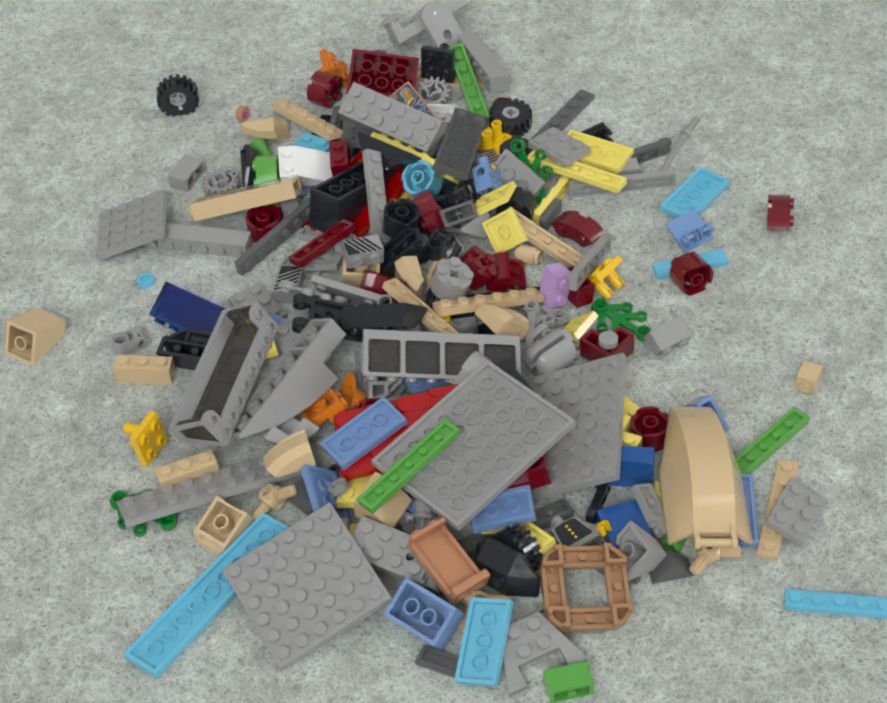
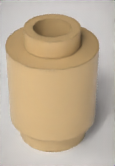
M520 244L519 247H516L514 256L516 260H522L525 264L534 266L541 263L543 251L537 247Z

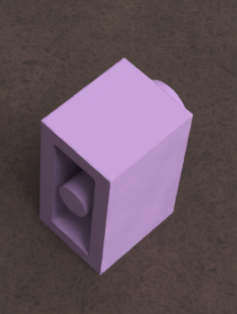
M561 262L545 265L539 292L544 295L543 302L551 309L566 305L568 299L569 282H567L570 271Z

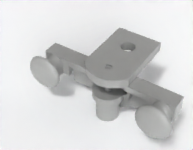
M434 0L418 10L416 15L411 17L410 24L403 28L398 20V17L402 16L400 13L388 16L381 23V27L384 26L387 30L393 46L402 43L424 29L434 47L439 48L442 43H446L449 46L456 45L457 35H461L463 32L452 12L472 0H450L446 3ZM444 31L449 34V39L444 38Z

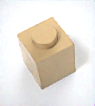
M804 361L796 376L795 388L803 393L815 394L822 379L823 366Z

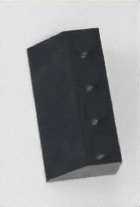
M408 303L343 307L342 330L350 331V335H361L363 329L407 331V329L416 328L426 314L427 308Z

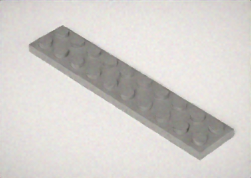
M311 447V451L316 463L315 466L322 468L321 461L319 460L315 451ZM264 456L254 461L242 462L230 468L225 467L215 473H205L195 479H185L181 483L165 485L162 488L145 491L132 497L128 496L116 502L124 524L128 528L211 503L216 496L224 499L264 487L268 484L302 475L300 470L276 478L266 470L263 461Z

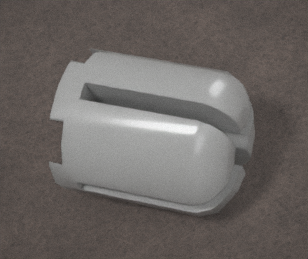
M554 329L526 349L524 361L530 373L538 376L569 367L579 360L580 350H576L572 342L574 337L565 329Z

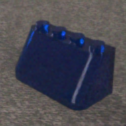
M165 281L149 315L155 317L154 322L160 325L169 324L168 328L175 332L187 328L213 332L218 318L225 308Z

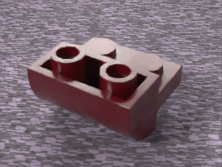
M508 252L493 254L496 259L497 275L486 284V290L492 292L504 291L506 289L513 290V286L526 288L524 262L509 258Z

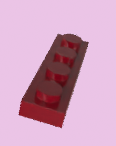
M342 219L288 257L290 263L300 268L308 265L310 261L321 256L323 252L335 246L336 243L355 231L354 223Z

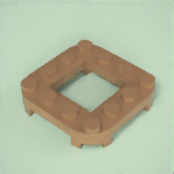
M604 542L601 546L562 547V544L554 545L553 548L545 553L540 563L541 587L546 619L562 632L610 631L624 626L633 611L626 564L628 561L626 555H623L621 551L613 547L612 543ZM603 569L608 607L569 608L566 602L563 570Z

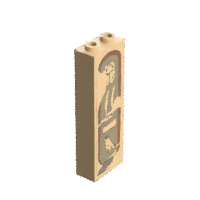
M299 175L199 197L189 204L190 216L193 217L195 222L296 198L303 192Z

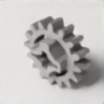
M430 77V80L424 78V83L419 82V87H415V90L426 104H447V101H450L451 89L444 79L440 81L439 77L436 80H433V77Z
M222 168L219 171L214 169V173L208 172V176H203V181H201L203 193H206V196L238 189L240 186L238 174L235 175V171L230 172L229 169L224 171Z

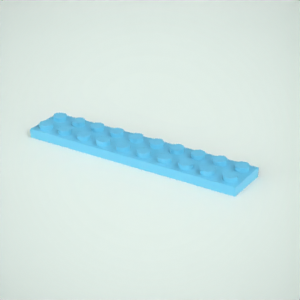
M262 513L123 653L124 658L157 679L237 596L222 570L289 527Z

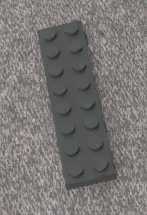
M455 107L432 170L441 175H449L457 180L467 181L488 117Z

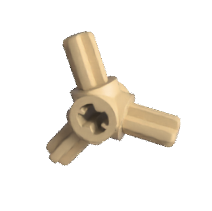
M276 483L264 486L259 493V501L261 503L251 515L253 521L262 513L268 514L270 510L276 511L284 505L286 498L297 494L296 486L288 485L282 488L277 486Z
M738 545L737 549H731L730 547H700V549H696L697 558L689 570L694 576L701 575L707 565L720 561L721 557L739 558L741 557V546Z

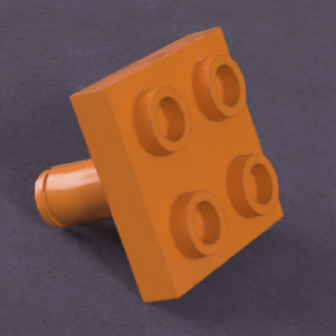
M323 48L319 52L323 67L318 71L341 77V86L344 89L347 88L349 75L346 70V64L336 59V56L331 51L328 52Z

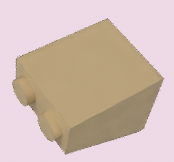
M34 308L8 319L5 354L34 366L65 334L66 319L40 308Z

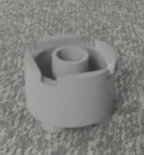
M458 257L442 260L437 265L431 278V291L440 300H453L458 297H464L474 274Z

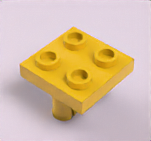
M494 120L491 122L492 128L486 127L482 132L478 149L495 150L500 157V145L504 141L511 139L512 136L502 132V122L500 120Z
M619 255L613 259L610 257L606 259L588 276V279L595 284V289L604 300L609 299L614 294L603 281L605 278L616 290L625 283L615 271V268L623 261Z
M150 411L140 424L126 422L123 426L124 433L131 435L129 444L131 448H134L140 464L148 467L168 441L157 412Z

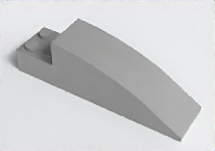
M332 318L311 319L248 398L231 438L242 439L284 423L312 405L338 380V377L324 362L328 361L333 350L341 345L346 333Z

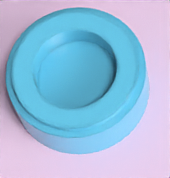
M142 273L136 279L138 287L143 289L150 288L155 284L154 275L151 273Z

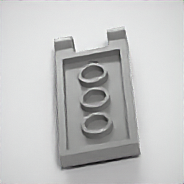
M313 274L310 280L316 290L331 295V299L335 296H342L349 299L348 303L358 306L386 304L385 300H390L389 304L394 303L389 295H380Z

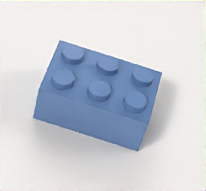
M406 577L383 615L432 646L444 651L466 614Z

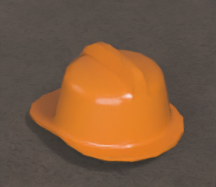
M352 372L345 375L341 386V395L349 404V409L358 405L359 401L366 399V394L356 387V379Z

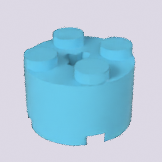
M417 160V163L407 165L402 173L404 189L411 195H415L423 190H429L433 198H435L442 187L443 176L432 170L433 166L424 160Z

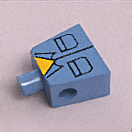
M488 157L478 158V166L472 169L476 193L482 196L503 186L504 183L499 169L489 163Z

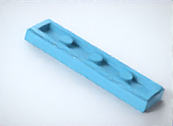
M723 249L698 254L711 268L729 265V260ZM672 260L652 264L657 280L670 278L669 272Z

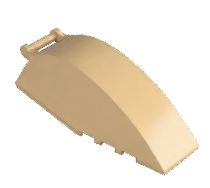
M670 407L659 471L668 545L688 537H692L694 549H700V547H730L731 549H737L738 538L752 545L753 541L742 474L719 417L711 407ZM700 537H729V538H700Z

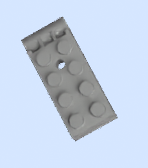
M362 516L352 537L371 567L376 571L404 581L407 577L434 595H438L440 592L439 587L407 547L410 534Z

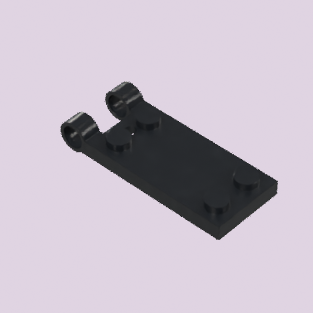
M301 293L295 294L293 296V308L296 310L308 308L309 312L308 319L304 317L292 319V331L301 333L311 319L332 318L342 329L343 307H352L353 305L310 297ZM344 331L346 335L343 339L362 343V332L361 335H350V331ZM369 339L368 344L379 346L380 342L379 339Z

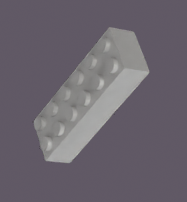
M353 82L338 111L345 120L372 132L383 134L391 140H397L406 147L411 146L417 152H424L431 158H433L448 128L438 118Z

